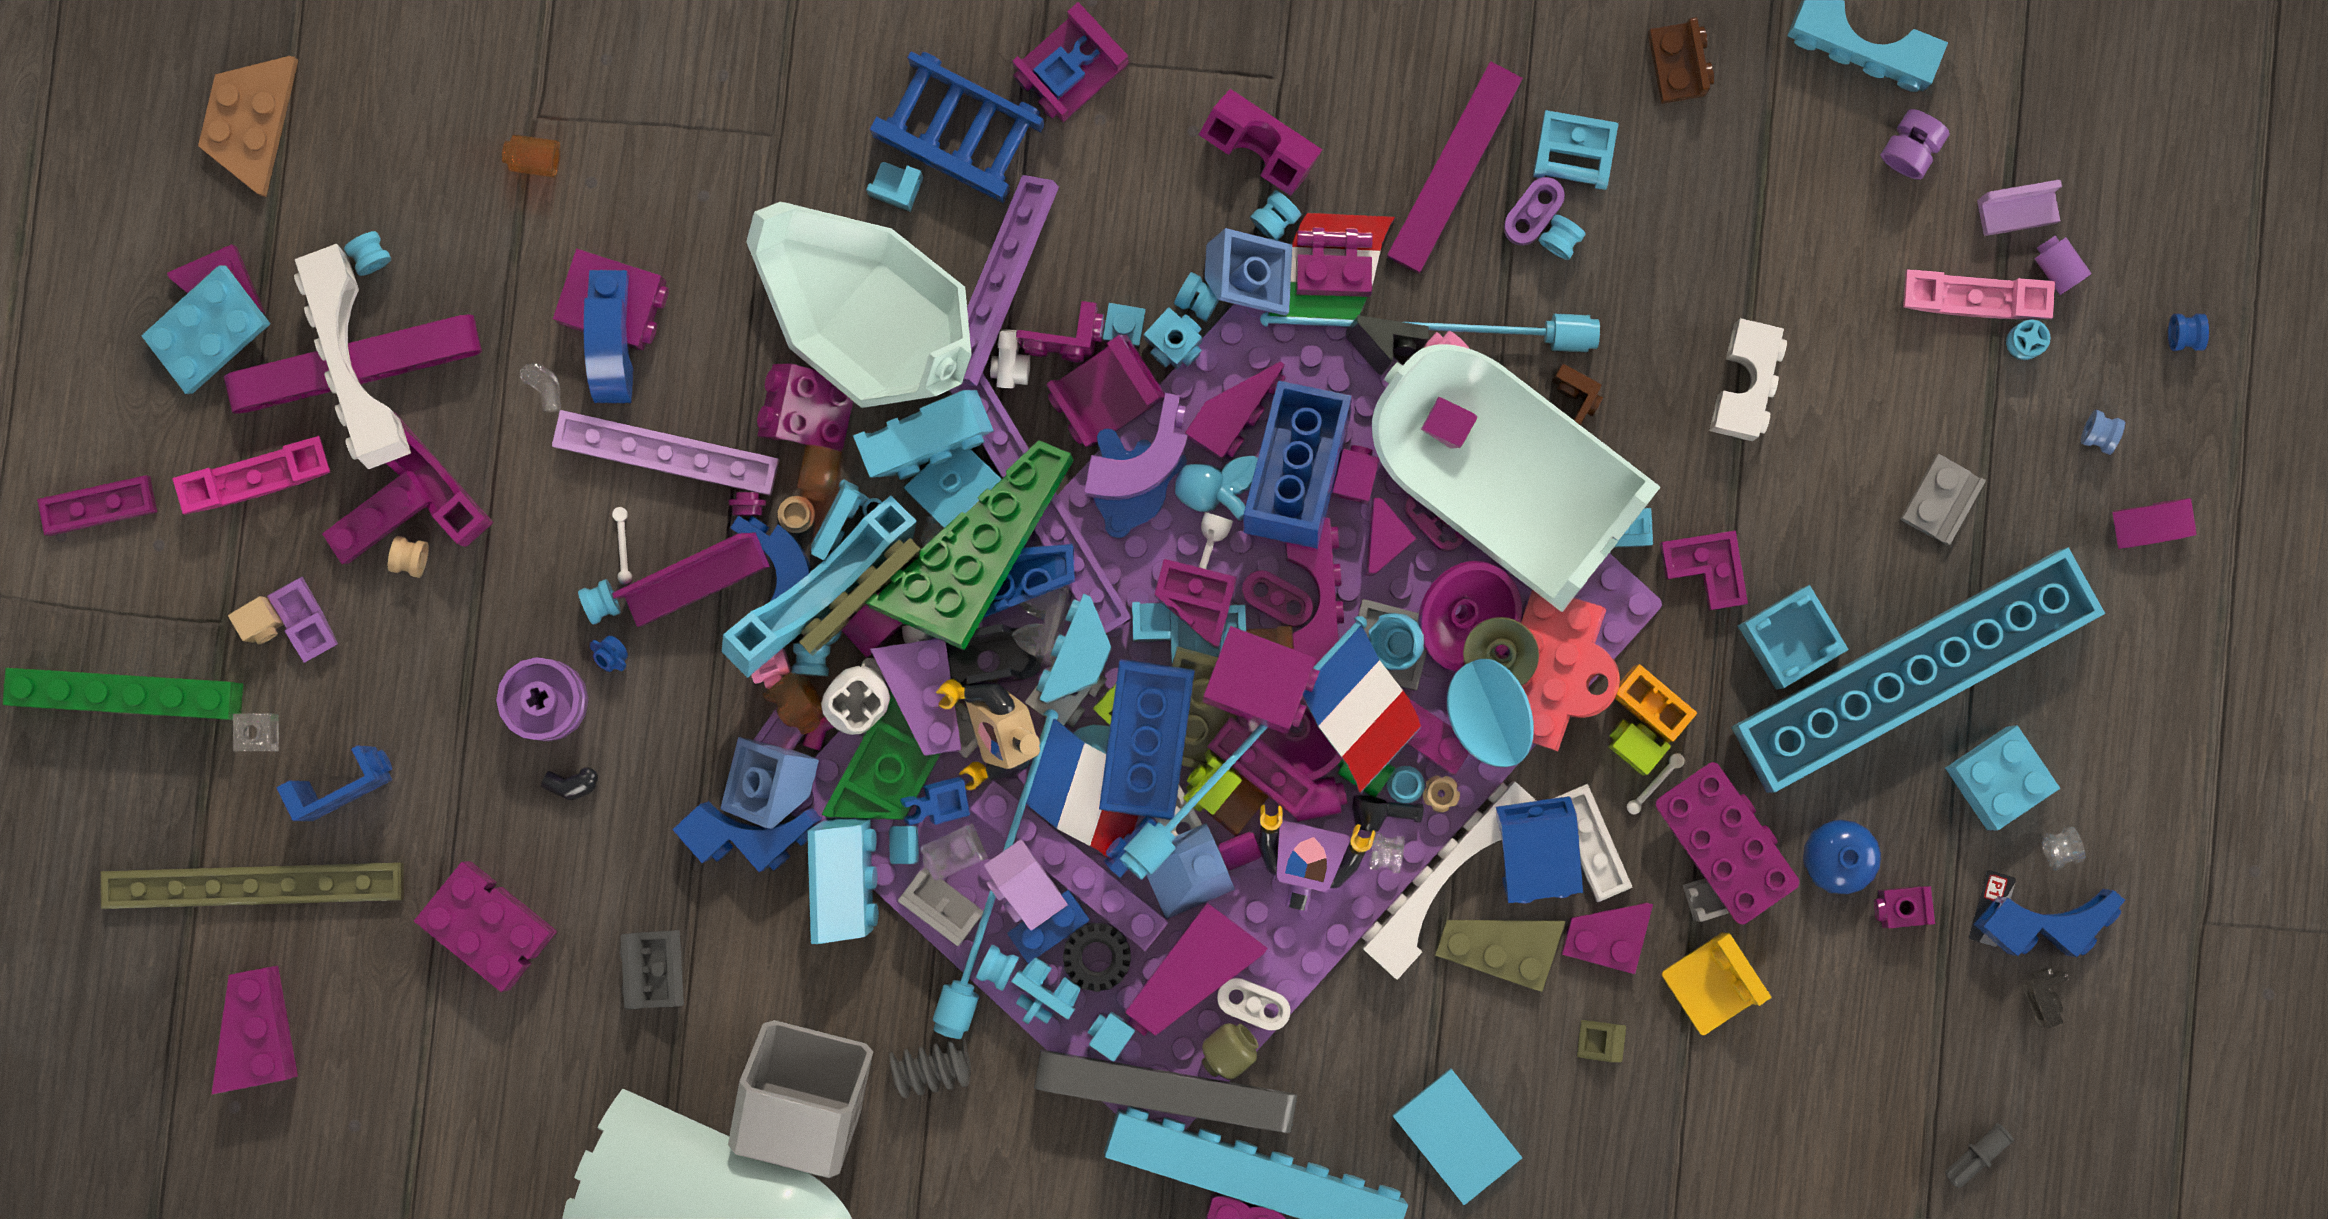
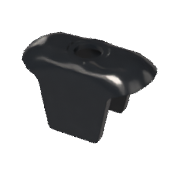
M1004 624L977 628L965 650L946 642L951 679L959 682L963 688H965L966 684H1002L1033 677L1041 668L1042 649L1035 634L1025 628H1012ZM987 650L997 653L1000 659L998 668L992 672H985L978 666L979 655Z

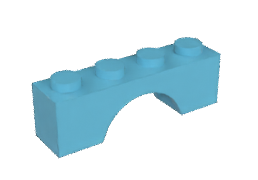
M1801 0L1787 34L1788 37L1795 39L1794 43L1801 48L1807 50L1820 49L1829 53V58L1838 63L1849 64L1852 62L1864 67L1863 71L1866 74L1876 78L1889 77L1898 81L1897 85L1911 92L1924 91L1932 84L1948 45V42L1913 29L1903 39L1891 44L1870 43L1859 37L1850 27L1845 14L1844 0Z

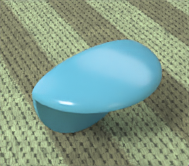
M1478 659L1461 667L1452 678L1447 692V711L1455 735L1470 754L1488 765L1495 767L1517 765L1529 753L1534 735L1532 710L1523 687L1510 670L1491 659Z

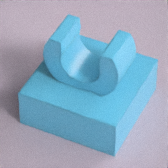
M1651 508L1643 509L1614 548L1653 545Z

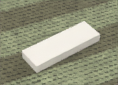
M1588 784L1555 797H1571L1577 813L1581 867L1596 902L1603 901L1633 888Z

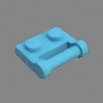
M1545 110L1533 177L1542 178L1550 176L1595 184L1597 189L1606 190L1618 123ZM1551 151L1599 160L1598 170L1549 162V153Z

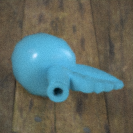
M1255 456L1239 457L1227 463L1222 470L1209 464L1186 465L1181 469L1176 478V496L1182 503L1200 512L1214 510L1221 502L1233 513L1238 521L1243 520L1246 506L1236 495L1242 494L1251 487L1258 458Z

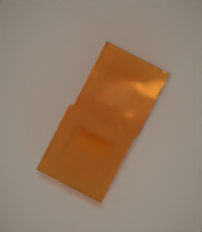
M1241 773L1239 774L1242 781L1215 814L1212 815L1207 811L1211 817L1235 837L1269 798L1266 793Z

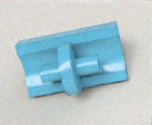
M1036 957L1025 967L1023 972L1019 970L1011 981L1037 998L1033 1002L1021 994L1016 1004L1028 1011L1022 1021L1029 1024L1035 1016L1047 1024L1053 1014L1042 1008V1003L1066 1019H1069L1075 1010L1073 1005L1077 1000L1081 987L1074 984L1067 977H1064L1055 992H1051L1041 984L1052 967Z

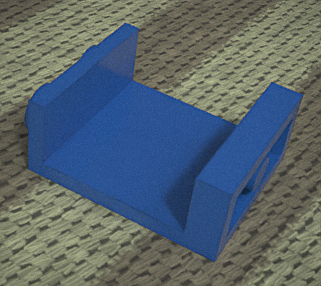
M358 745L351 750L365 776L321 799H318L309 781L290 780L276 787L292 820L314 821L392 781L388 772L392 770V765L383 750L378 751L376 747Z
M1570 796L1495 807L1496 819L1502 836L1505 877H1502V884L1508 903H1529L1535 899L1549 897L1565 898L1571 894L1583 893L1577 813Z

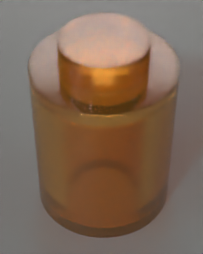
M514 134L510 141L504 142L502 162L508 164L510 172L547 177L556 176L560 161V143L558 140Z
M806 445L797 483V489L803 491V498L824 502L825 496L833 497L842 452L816 445Z

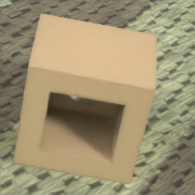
M262 596L257 597L228 615L242 641L257 642L258 645L274 638L278 634L276 629L284 625L270 600Z

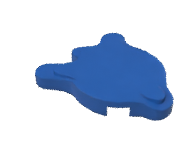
M1103 429L1097 435V442L1103 458L1128 460L1141 455L1151 446L1148 440L1142 439L1137 442L1134 450L1127 451L1114 430ZM1183 454L1173 472L1161 484L1147 493L1122 500L1094 498L1095 504L1105 520L1106 532L1111 537L1123 538L1131 529L1146 523L1159 513L1166 499L1169 482L1187 465L1186 456Z

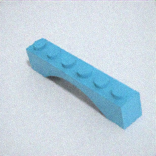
M889 496L865 516L825 561L820 563L806 577L776 599L751 611L724 633L722 653L748 678L795 639L811 621L817 617L820 618L830 609L829 605L841 593L845 591L848 594L858 586L859 583L856 580L864 571L872 565L876 569L879 568L887 560L884 556L885 552L898 540L905 543L909 538L913 539L917 521L892 496Z

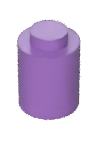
M2055 235L2037 247L2040 255L2034 259L2049 281H2055V289L2059 295L2092 274L2066 237L2059 241Z

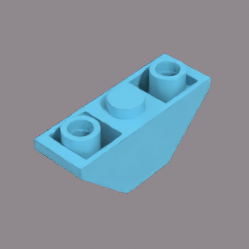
M1083 594L1081 601L1073 600L1065 619L1071 622L1067 635L1065 637L1059 634L1051 652V655L1056 657L1051 672L1044 669L1036 690L1042 692L1039 700L1047 704L1097 684L1111 652L1110 642L1093 601L1086 594Z

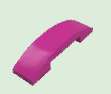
M317 436L285 445L283 449L215 469H202L172 479L182 513L185 515L239 503L287 489L330 473V468L321 438Z

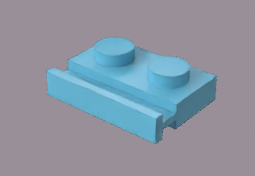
M844 480L811 544L812 555L825 561L829 551H834L839 546L845 533L841 528L847 517L853 518L862 500L858 497V486Z

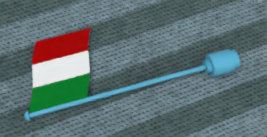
M1307 213L1297 232L1312 231L1314 227L1324 228L1325 232H1345L1346 229H1358V233H1372V248H1357V256L1372 257L1373 285L1382 243L1396 217ZM1296 232L1292 244L1289 314L1285 316L1265 312L1260 317L1261 324L1267 327L1268 323L1349 327L1357 315H1360L1367 297L1296 295L1298 254L1311 255V246H1297ZM1324 247V255L1345 256V247ZM1553 314L1552 321H1546L1544 328L1406 322L1429 326V330L1544 335V342L1550 343L1552 351L1588 352L1589 349L1598 348L1600 338L1599 319H1591L1590 315Z

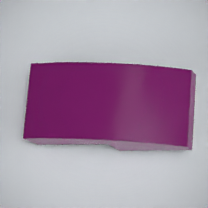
M2191 498L2157 502L2148 506L2114 510L2112 512L2118 549L2197 535Z

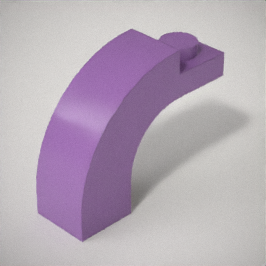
M1165 393L1157 435L1151 446L1144 453L1128 460H1114L1091 455L1084 491L1085 496L1106 500L1133 498L1154 489L1173 472L1182 458L1188 435L1174 433V428L1182 429L1186 409L1185 406L1179 405V395Z

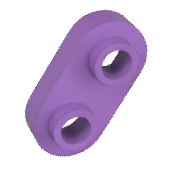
M1549 177L1535 180L1516 203L1504 221V233L1510 242L1520 246L1531 244L1562 206L1565 196L1563 187L1557 180ZM1542 192L1549 194L1551 202L1548 204L1540 203L1538 194ZM1520 221L1525 222L1529 228L1528 232L1519 233L1515 227L1516 223Z

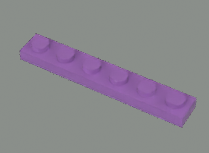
M1022 175L967 307L971 358L962 382L964 384L977 386L1058 191L1059 186L1053 180Z
M994 780L970 810L1007 839L1019 800ZM1025 806L1014 843L1022 839L1046 872L1146 952L1169 921Z

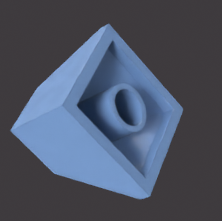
M1225 228L1206 245L1204 278L1218 300L1286 316L1289 314L1293 245Z
M738 737L720 809L762 827L773 829L810 796L819 760L795 750Z
M1207 823L1175 836L1171 843L1176 849L1152 875L1147 873L1149 882L1166 919L1235 890Z

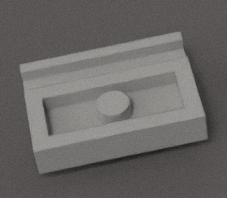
M1937 454L1900 520L1948 546L1953 541L1986 480L1973 475L1971 471Z

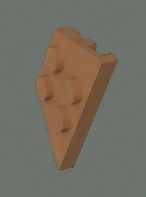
M292 56L215 74L198 144L202 150L262 197L267 196L298 65V60Z

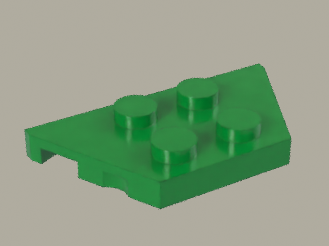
M889 690L890 701L886 713L867 730L822 812V815L825 817L904 820V817L908 816L913 805L904 807L900 799L909 796L918 798L941 754L924 756L891 690Z

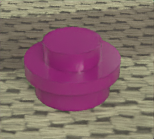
M738 492L736 493V500H729V506H732V515L761 516L762 506H766V500H759V493Z

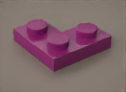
M1736 530L1660 543L1666 580L1703 574L1709 611L1748 604Z

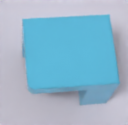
M882 162L873 184L869 183L866 191L869 197L911 212L923 181V175L920 170L910 166L902 169Z
M1132 602L1133 642L1171 641L1170 610L1162 603L1140 604V602Z

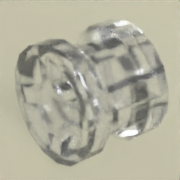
M2073 826L2063 828L2062 833L2057 835L2052 833L2042 835L2043 851L2054 871L2064 868V865L2069 862L2078 864L2085 861L2084 846Z
M1376 833L1370 852L1369 869L1378 870L1384 867L1389 868L1393 873H1400L1404 852V836H1395L1391 839L1385 838L1382 833Z

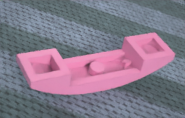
M1907 269L1905 271L1903 307L1925 312L1969 317L2052 319L2055 281L2020 278L2014 281L1949 276L1944 275V272Z

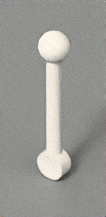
M617 507L612 513L613 518L617 521L621 571L617 578L621 584H628L632 580V574L628 571L625 521L628 518V512L623 507Z
M1676 753L1669 757V764L1636 800L1628 802L1627 810L1629 813L1638 814L1641 811L1642 803L1675 768H1680L1684 765L1685 759L1683 755Z

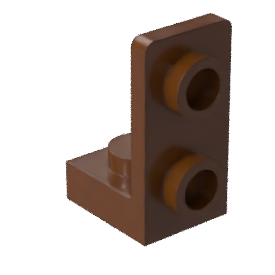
M1562 364L1552 382L1558 385L1557 391L1566 397L1576 400L1579 396L1584 399L1573 418L1575 422L1581 425L1586 414L1593 417L1603 399V397L1598 395L1602 385Z

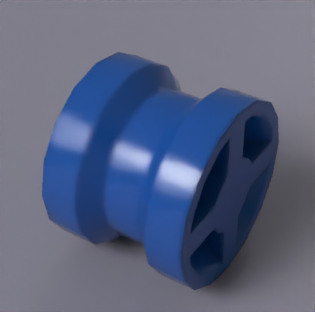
M2173 314L2168 326V341L2171 350L2181 351L2185 347H2192L2195 351L2206 349L2209 339L2207 316L2205 314H2195L2193 317H2185L2183 314Z

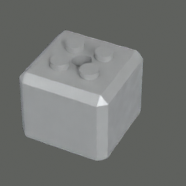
M776 1020L763 1023L739 1081L728 1146L736 1155L821 1177L831 1178L840 1174L861 1114L873 1056L871 1048L866 1043Z

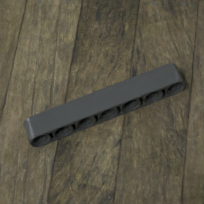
M1040 1050L1034 1084L1035 1089L1284 1133L1292 1132L1298 1096L1297 1094L1047 1050Z

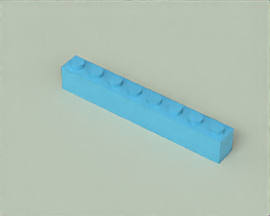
M1128 1106L1126 1111L1117 1109L1104 1150L1106 1158L1299 1219H1404L1408 1208L1407 1202L1400 1198L1401 1192L1384 1185H1380L1378 1190L1364 1186L1365 1180L1349 1174H1344L1342 1179L1328 1175L1329 1169L1321 1165L1308 1162L1305 1168L1292 1164L1294 1158L1276 1151H1272L1271 1156L1257 1153V1146L1251 1143L1236 1140L1235 1145L1220 1141L1222 1135L1207 1129L1200 1128L1198 1134L1184 1130L1186 1124L1181 1121L1164 1117L1163 1122L1148 1118V1111L1133 1106Z

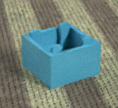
M1810 585L1800 588L1738 625L1776 690L1787 687L1849 650Z

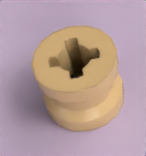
M396 536L388 556V571L394 573L406 571L410 576L420 578L428 559V542L419 540L416 543L408 542L405 537Z

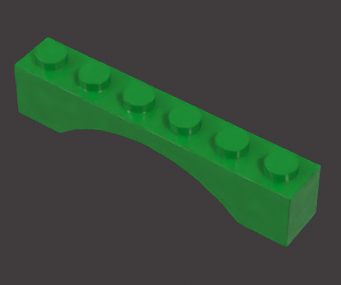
M5 668L2 705L241 721L243 683Z

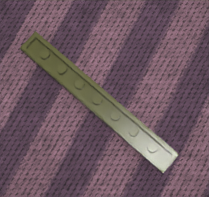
M403 863L101 871V909L404 900Z

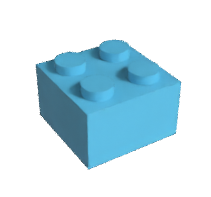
M2018 725L2003 728L1945 767L1987 830L2001 829L2060 789Z

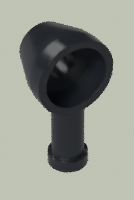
M1355 795L1352 803L1355 826L1361 825L1360 830L1372 832L1374 830L1378 832L1387 817L1410 819L1421 823L1423 818V804L1396 803L1379 797L1374 799L1367 795Z

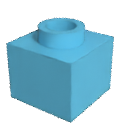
M1112 1011L1107 1018L1100 1014L1087 1032L1093 1036L1089 1045L1114 1062L1135 1032V1029Z

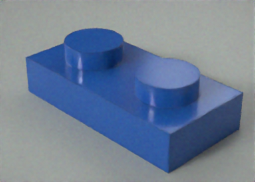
M1069 889L1061 894L1068 905L1031 931L1023 921L1007 932L1028 964L1035 957H1039L1090 921Z

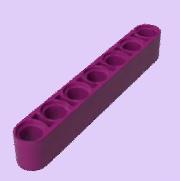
M474 315L455 316L348 343L351 365L360 385L469 358L482 353ZM318 351L226 374L224 380L232 413L253 412L332 392L325 378V372L330 371L327 361H323Z

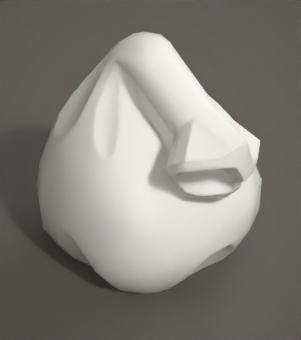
M866 658L863 660L861 667L855 666L845 669L831 682L823 695L821 702L823 714L831 725L843 733L855 735L866 732L888 709L890 701L889 691L885 684L886 680L875 658Z

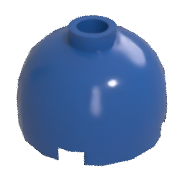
M1834 820L1823 824L1810 834L1804 845L1803 862L1808 874L1812 878L1811 880L1816 886L1829 893L1847 895L1861 891L1874 880L1880 869L1881 852L1877 840L1867 828L1854 821Z

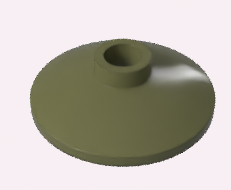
M1496 617L1487 619L1472 629L1465 641L1463 656L1465 665L1478 659H1491L1499 662L1512 672L1522 686L1530 680L1536 671L1539 662V648L1535 637L1526 626L1510 618ZM1505 645L1509 648L1510 653L1508 655H1500L1496 647Z

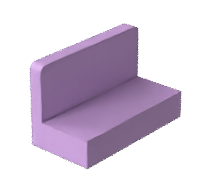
M2061 180L1987 192L1977 200L1984 236L2052 225L2060 222L2055 192L2062 188Z

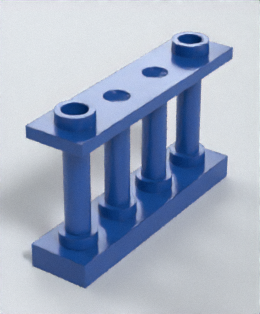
M911 51L908 61L910 66L917 69L894 115L888 117L886 121L876 116L870 128L872 136L1004 204L1010 193L1009 184L1004 182L1006 179L1004 173L1028 127L1039 132L1044 128L1043 118L1039 117L1040 111L1024 102H1021L1018 106L941 67L942 62L929 53L922 52L921 55H918ZM931 76L950 87L926 133H921L918 138L906 132L908 127L905 124ZM964 93L983 104L958 151L954 150L951 155L939 149L940 143L938 140ZM997 110L1015 119V122L991 168L986 167L985 171H982L972 165L973 160L971 157Z

